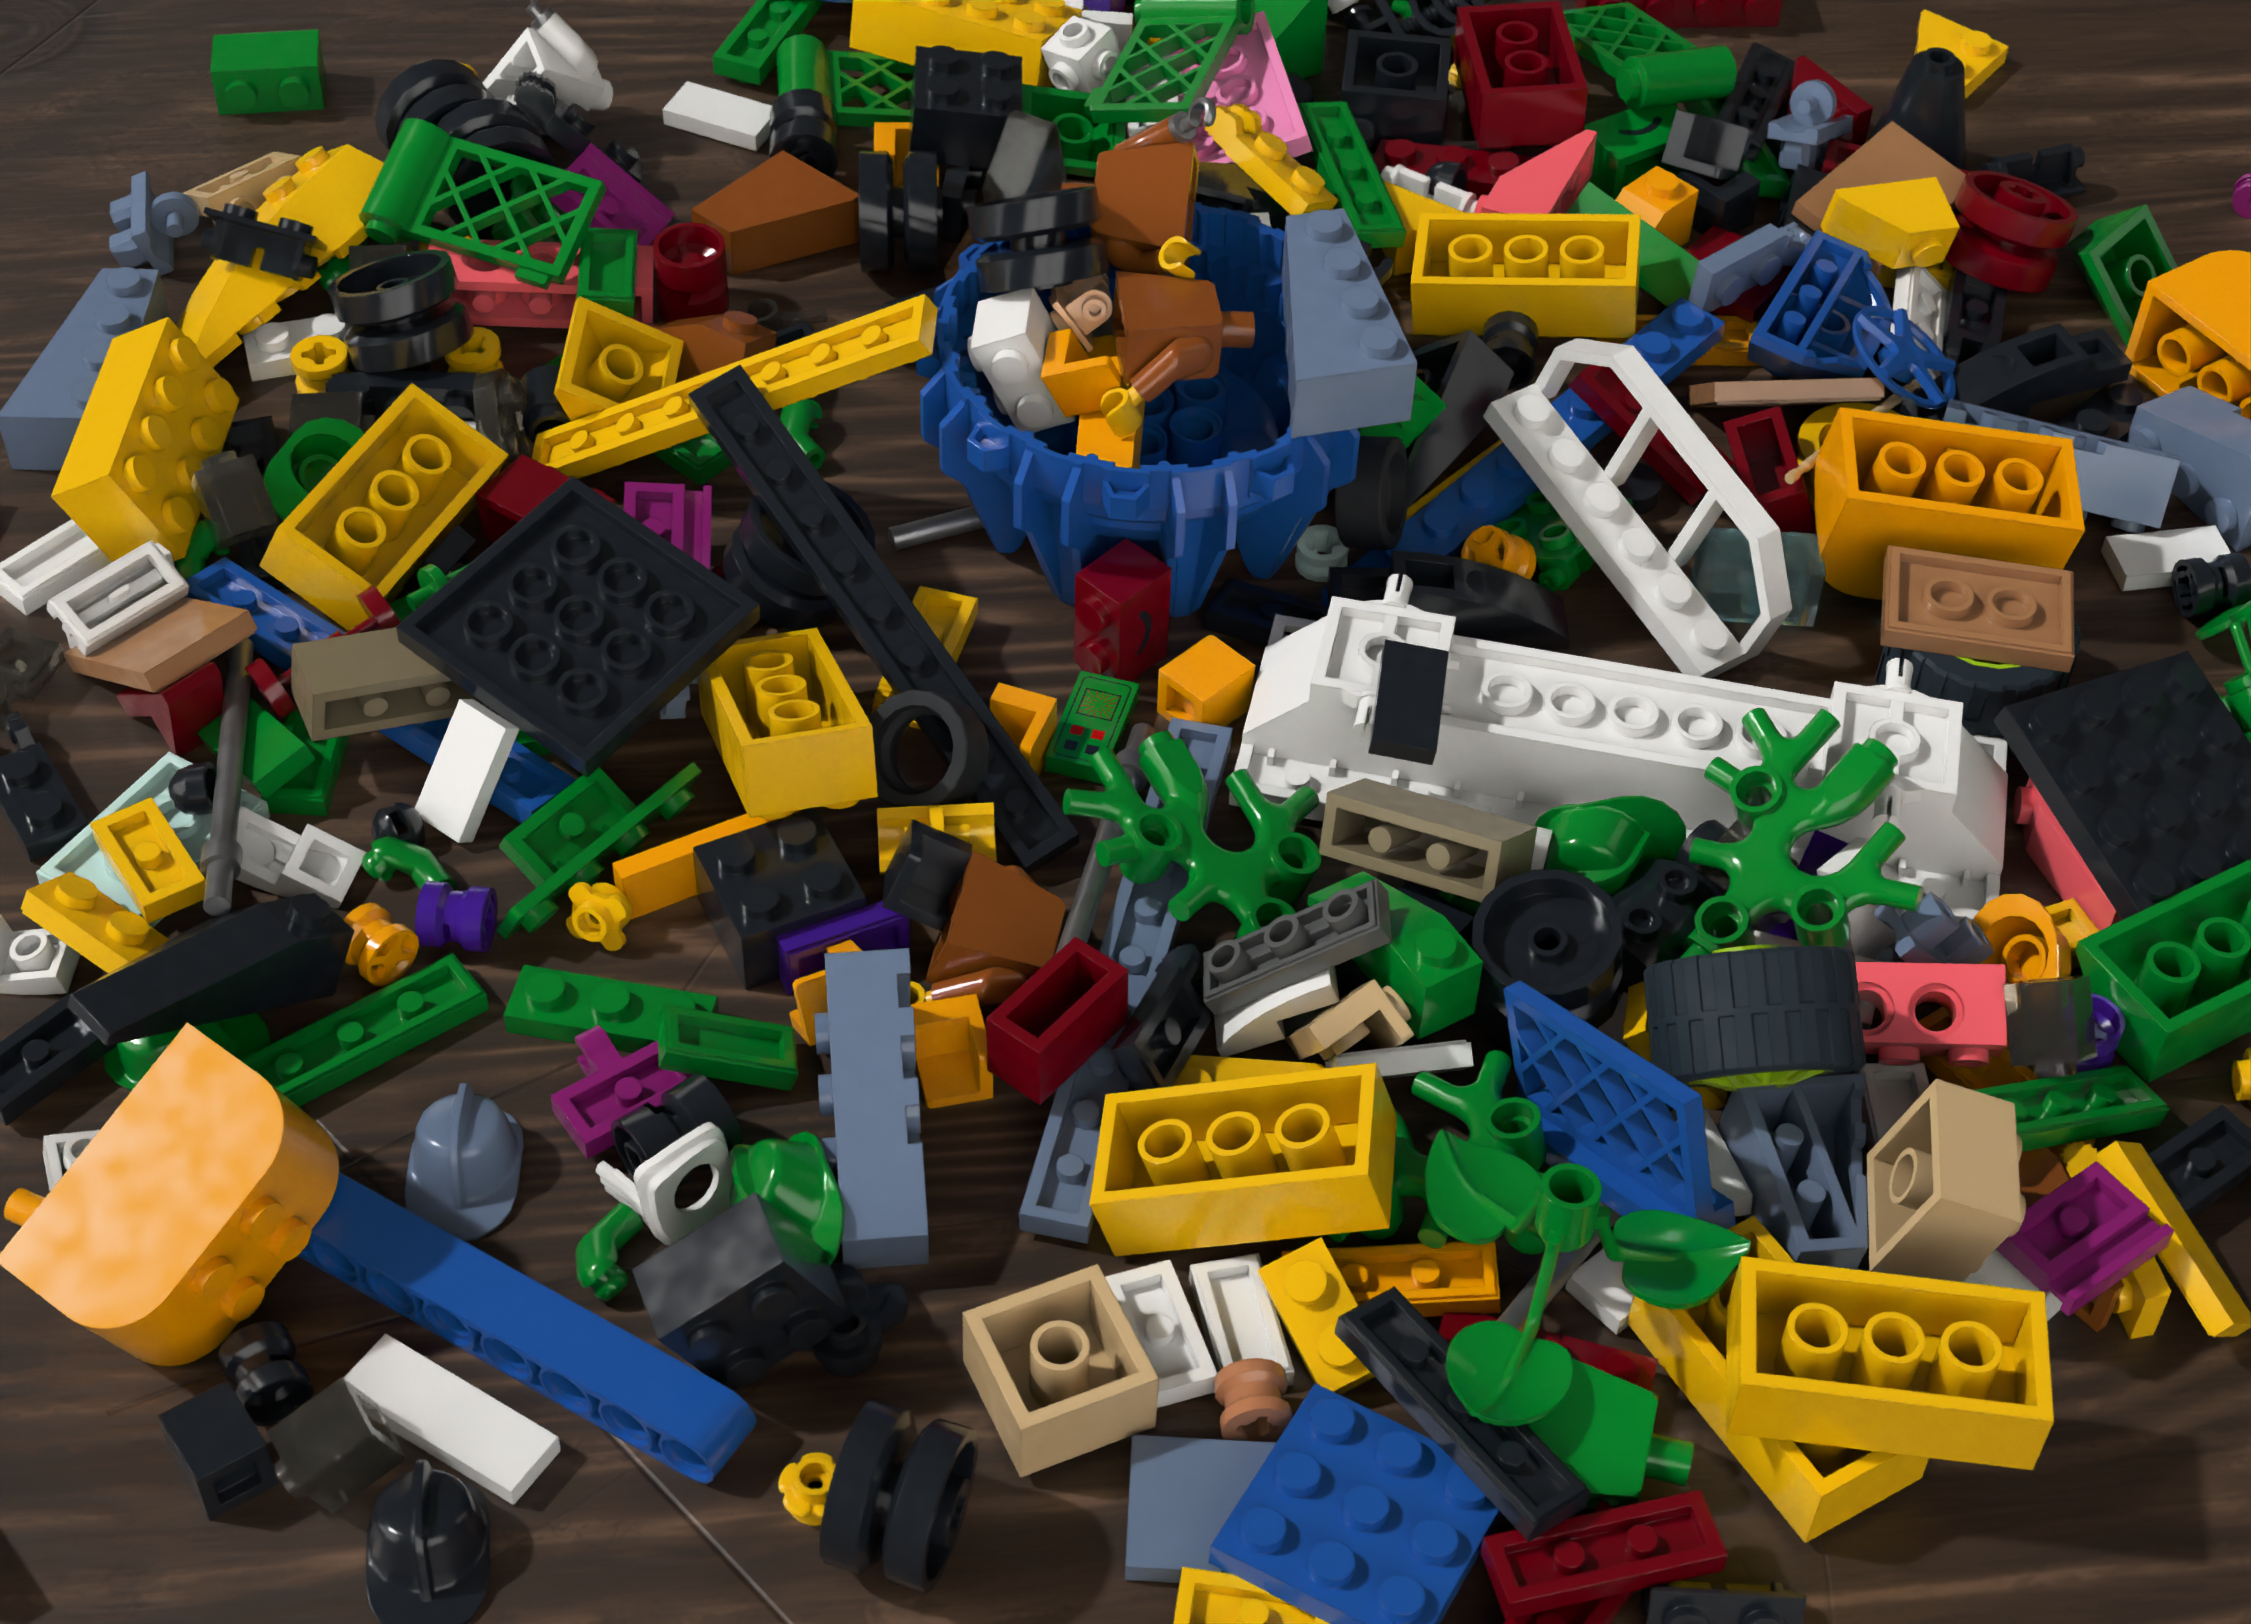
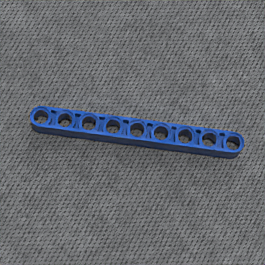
M340 1172L331 1203L311 1229L309 1242L298 1255V1257L694 1481L700 1483L712 1482L756 1426L757 1419L754 1411L740 1395L730 1388Z

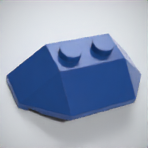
M1816 230L1755 328L1749 341L1747 360L1761 365L1767 372L1775 376L1787 377L1792 380L1862 378L1868 366L1859 354L1853 339L1852 324L1854 318L1861 309L1867 306H1881L1892 310L1881 283L1871 271L1873 264L1868 252ZM1872 318L1889 330L1891 328L1890 321ZM1863 329L1862 336L1864 342L1874 358L1882 343L1871 333Z

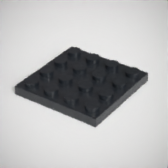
M572 476L396 626L398 640L402 645L588 778L760 620V606L752 598Z
M2188 651L2007 705L1993 719L1995 725L2122 920L2251 859V743Z

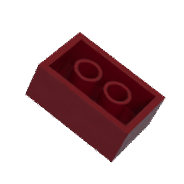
M1560 1L1457 7L1454 63L1478 149L1492 148L1505 150L1513 146L1529 145L1554 147L1584 131L1588 86Z

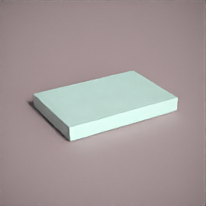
M168 752L93 821L152 797L200 870L202 846L210 839L212 813L200 816L187 815L175 807L174 801L169 796V783L177 770L193 763ZM241 789L240 808L243 806L269 819L270 813L267 802ZM90 823L36 871L39 884L72 871L77 876L91 881L100 892L129 912L143 917L95 842ZM161 918V919H159V920H157V921H154V922L150 923L149 926H151V927L153 928V927L156 926L163 918Z

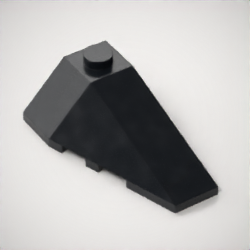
M316 893L300 894L291 898L260 903L198 924L70 994L67 1006L106 1046L181 1030L186 1023L194 1027L333 996L355 930Z

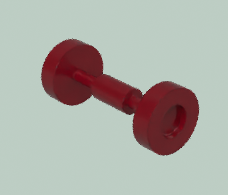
M372 585L357 595V599L368 618L343 635L337 630L326 638L369 632L375 628L377 630L394 628L401 622L382 594ZM261 657L245 667L250 679L280 720L297 710L284 687L291 683V668L276 677Z

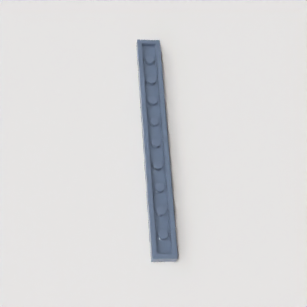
M1171 717L1167 731H1170L1175 739H1183L1197 762L1207 785L1209 797L1208 812L1205 820V830L1207 832L1231 749L1232 728ZM1150 786L1145 803L1154 808H1163L1164 804L1156 795L1152 786ZM1171 861L1162 878L1148 884L1133 883L1123 875L1100 948L1101 953L1129 970L1128 1021L1156 977L1155 969L1158 964L1162 962L1166 954L1173 950L1181 921L1172 916L1168 908V902L1185 888L1188 882L1187 872L1174 861ZM1126 1024L1057 1089L1019 1212V1230L1088 1244L1095 1220V1215L1089 1202L1105 1094L1132 1091L1133 1088L1129 1080L1120 1072L1116 1058L1111 1052L1113 1045Z

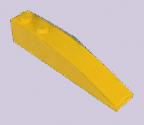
M349 144L329 151H325L322 146L316 147L296 161L295 165L299 170L292 177L286 176L281 178L263 192L266 201L256 210L259 213L257 221L278 226L280 218H288L314 227L312 235L327 245L326 251L312 248L310 256L318 258V267L335 255L338 259L345 258L368 237L365 233L366 226L360 221L359 214L384 162ZM256 248L251 268L214 260L194 290L176 326L196 344L202 356L214 367L243 343L237 332L239 335H244L262 324H266L282 310L277 302L288 298L299 289H308L321 278L319 272L316 271L313 279L303 278L301 282L263 272L260 270L265 250Z

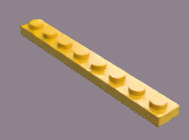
M922 294L540 432L536 435L532 459L546 466L554 467L568 477L573 476L576 479H580L708 434L710 432L690 406L688 394L738 365L742 366L771 408L776 410L847 384L864 380L901 365L918 361L933 354L938 308L926 294Z

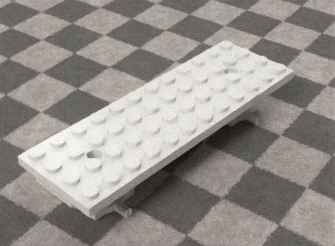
M1393 574L1388 577L1383 600L1359 601L1332 596L1327 616L1317 621L1275 614L1268 645L1264 650L1245 722L1242 744L1234 772L1239 769H1247L1262 795L1270 802L1282 804L1302 786L1312 788L1319 797V805L1305 817L1307 819L1323 821L1327 792L1367 778L1423 795H1427L1430 792L1491 807V814L1533 826L1539 816L1554 807L1582 804L1621 796H1646L1663 801L1679 813L1686 825V839L1700 824L1715 819L1736 834L1737 842L1743 840L1749 834L1738 824L1730 795L1705 779L1704 774L1707 766L1716 757L1723 758L1739 770L1762 764L1758 747L1742 724L1743 717L1755 708H1764L1779 733L1787 738H1792L1799 734L1820 709H1824L1830 712L1839 721L1841 726L1798 773L1795 781L1799 787L1810 789L1817 786L1854 743L1862 745L1867 738L1876 739L1889 748L1896 756L1898 765L1893 769L1895 777L1866 810L1839 826L1818 831L1850 843L1857 837L1870 839L1885 822L1895 825L1905 835L1906 840L1883 865L1884 877L1923 886V897L1930 891L1934 893L1952 910L1958 922L1965 916L1973 921L1976 914L1987 902L1999 897L2000 875L2004 860L2008 774L2006 773L2007 742L2005 738L1977 734L1972 736L1962 725V702L1933 698L1912 690L1913 664L1907 659H1904L1900 676V658H1894L1887 662L1885 685L1862 686L1835 681L1830 699L1454 635L1456 617L1425 612L1408 604L1413 581L1404 574L1400 591H1397L1399 574ZM1284 632H1291L1292 634L1287 636L1284 635ZM1385 639L1449 651L1438 745L1433 765L1368 753L1381 654ZM1230 792L1229 805L1239 806ZM1814 831L1802 835L1791 848V859L1796 867H1798ZM1720 870L1710 881L1721 892L1726 893L1730 884L1729 875L1725 871Z

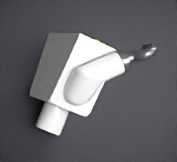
M530 0V5L525 11L534 19L530 24L533 28L527 27L485 79L483 85L496 100H506L516 105V102L513 101L515 97L514 91L517 87L516 81H519V75L522 76L524 72L528 73L531 70V72L537 71L538 74H542L543 78H548L555 83L557 97L568 106L575 103L586 111L589 109L599 111L608 109L613 99V88L609 81L602 79L597 68V56L593 50L550 6L543 10L538 5L539 0ZM461 63V64H463V65H465V66L471 68L472 71H473V72L476 74V76L478 77V74H477V72L475 71V69H474L473 67H471V66H469V65H467V64ZM535 124L540 135H548L544 131H542V128Z

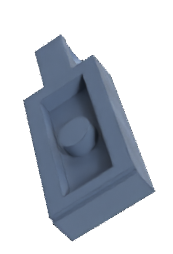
M1794 221L1781 228H1777L1770 223L1698 262L1688 301L1708 313L1723 305L1728 306L1732 304L1741 293L1755 285H1767L1776 275L1783 271L1784 265L1794 267L1813 236L1798 227V224Z

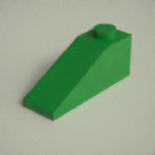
M1365 871L1359 872L1308 895L1307 904L1311 907L1327 900L1340 890L1352 889L1376 878ZM1379 880L1389 894L1392 942L1352 959L1370 981L1375 979L1381 989L1386 985L1390 986L1401 997L1411 1014V1019L1406 1023L1419 1040L1475 1013L1483 961L1444 915Z

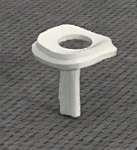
M711 1122L700 1125L655 1156L644 1161L635 1170L633 1177L635 1183L620 1170L614 1169L604 1160L596 1167L595 1172L600 1176V1181L604 1185L605 1191L619 1202L631 1207L641 1220L648 1225L652 1234L668 1246L730 1208L729 1194L733 1174L729 1151L721 1129ZM710 1164L713 1179L705 1195L688 1208H676L674 1196L677 1186L683 1177L699 1165Z

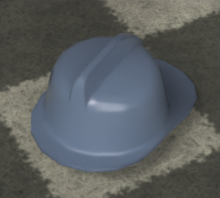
M460 1083L457 1094L448 1095L432 1103L424 1110L415 1130V1139L411 1147L405 1186L406 1209L464 1242L477 1240L497 1229L511 1213L518 1193L524 1145L522 1128L513 1116L502 1111L495 1101L483 1095L475 1094L469 1083Z

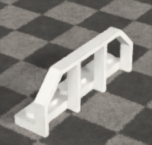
M1576 338L1555 347L1534 384L1490 403L1483 416L1682 674L1713 678L1759 655L1792 610L1780 528L1634 346ZM1575 362L1611 367L1643 408L1604 471L1548 400L1557 395ZM1658 429L1662 431L1708 489V492L1668 552L1617 488L1625 483ZM1723 510L1749 541L1761 613L1740 643L1680 569L1681 566L1689 562Z

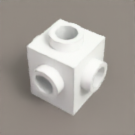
M1072 16L1041 48L1049 69V78L1056 88L1091 93L1093 88H1101L1121 54L1118 47V39L1111 27L1076 16Z

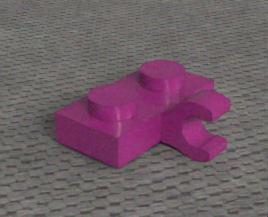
M597 1025L575 1036L576 1044L584 1053L577 1057V1062L587 1077L550 1095L552 1112L585 1158L589 1159L614 1145L611 1135V1124L615 1120L646 1102L656 1108L661 1107V1095L694 1075L659 1069L658 1040L622 1058L603 1028Z

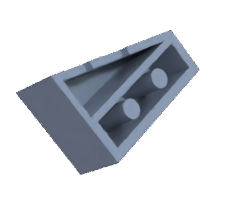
M2190 385L2138 405L2126 442L2178 455L2181 461L2171 491L2172 494L2208 526L2216 525L2224 541L2236 552L2250 547L2251 419L2241 415L2242 408Z
M1865 1073L1812 1076L1790 1087L1777 1088L1776 1085L1737 1089V1091L1731 1092L1717 1124L1723 1140L1753 1194L1751 1214L1745 1215L1746 1219L1755 1215L1795 1263L1857 1270L1868 1248L1867 1176L1862 1175V1149L1866 1143V1124L1862 1123L1861 1098L1866 1090Z

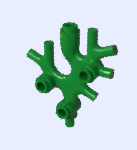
M1755 708L1749 711L1743 717L1742 724L1758 747L1762 764L1739 770L1723 758L1716 757L1707 766L1704 774L1705 779L1730 795L1738 824L1749 835L1743 840L1730 843H1721L1698 837L1693 840L1689 855L1690 863L1725 871L1729 875L1730 884L1724 896L1710 898L1699 907L1695 915L1696 928L1686 938L1689 948L1680 958L1712 954L1713 951L1724 948L1755 945L1756 939L1752 925L1761 917L1772 912L1781 911L1790 916L1794 923L1798 941L1802 946H1837L1840 948L1847 943L1850 937L1851 926L1848 914L1855 908L1871 904L1918 912L1923 897V886L1888 879L1881 872L1885 862L1906 840L1901 830L1889 822H1885L1853 859L1838 872L1825 876L1810 875L1798 870L1791 859V848L1802 835L1848 822L1861 814L1876 800L1895 777L1893 769L1898 765V760L1893 752L1873 738H1867L1862 745L1854 743L1817 786L1810 789L1802 788L1795 781L1798 773L1840 728L1839 721L1830 712L1820 709L1795 737L1787 738L1779 733L1764 708Z
M1160 731L1149 736L1138 748V753L1141 756L1138 764L1156 795L1164 804L1163 808L1151 807L1141 799L1112 748H1103L1090 758V763L1106 791L1066 789L1063 798V812L1065 815L1104 819L1118 824L1123 829L1124 834L1122 836L1103 840L1096 844V857L1102 867L1119 864L1122 874L1129 881L1136 884H1148L1162 878L1171 861L1176 862L1187 872L1188 882L1185 888L1168 902V908L1172 916L1179 921H1187L1207 903L1216 902L1230 910L1241 923L1233 940L1269 925L1282 915L1296 913L1289 904L1297 902L1302 897L1321 864V855L1317 845L1307 836L1295 832L1299 822L1318 807L1319 797L1317 793L1310 787L1302 786L1282 804L1272 803L1262 795L1247 769H1239L1227 777L1225 783L1250 822L1255 834V842L1251 848L1243 852L1225 850L1216 845L1208 837L1205 830L1209 797L1204 776L1183 739H1175L1170 731Z
M1496 1050L1488 1052L1477 1080L1467 1086L1453 1085L1427 1071H1422L1416 1076L1412 1084V1094L1464 1122L1470 1130L1468 1142L1512 1154L1528 1163L1537 1172L1539 1171L1547 1155L1541 1113L1537 1105L1528 1099L1521 1097L1502 1099V1090L1512 1065V1060L1507 1054ZM1395 1108L1397 1127L1390 1228L1360 1231L1365 1237L1375 1240L1390 1237L1398 1230L1405 1217L1403 1197H1417L1426 1204L1424 1177L1428 1156L1421 1154L1415 1149L1409 1128ZM1538 1172V1173L1540 1174L1541 1178H1543V1175H1544V1174L1541 1173V1172ZM1426 1204V1214L1419 1230L1418 1238L1428 1247L1441 1248L1445 1245L1449 1234L1444 1232L1435 1223ZM1535 1220L1523 1234H1514L1507 1228L1503 1233L1508 1244L1523 1254L1535 1255L1545 1251L1546 1244L1536 1230ZM1350 1233L1327 1236L1336 1242H1342ZM1589 1241L1586 1244L1582 1245L1579 1249L1584 1248L1589 1243Z

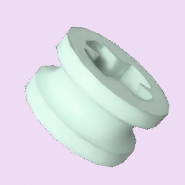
M1317 524L1306 528L1296 544L1295 567L1299 574L1306 579L1315 582H1327L1329 567H1347L1349 548L1344 547L1340 541L1336 527ZM1318 552H1325L1326 555L1318 554Z

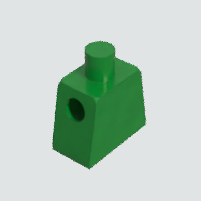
M1572 1358L1573 1377L1567 1397L1551 1414L1527 1425L1591 1491L1586 1508L1584 1509H1595L1601 1500L1614 1508L1635 1504L1640 1497L1644 1477L1684 1487L1691 1468L1694 1443L1653 1433L1658 1396L1649 1390Z

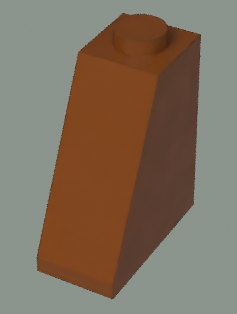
M783 150L691 209L692 222L713 227L724 237L727 263L726 272L733 276L847 246L860 240L859 194Z

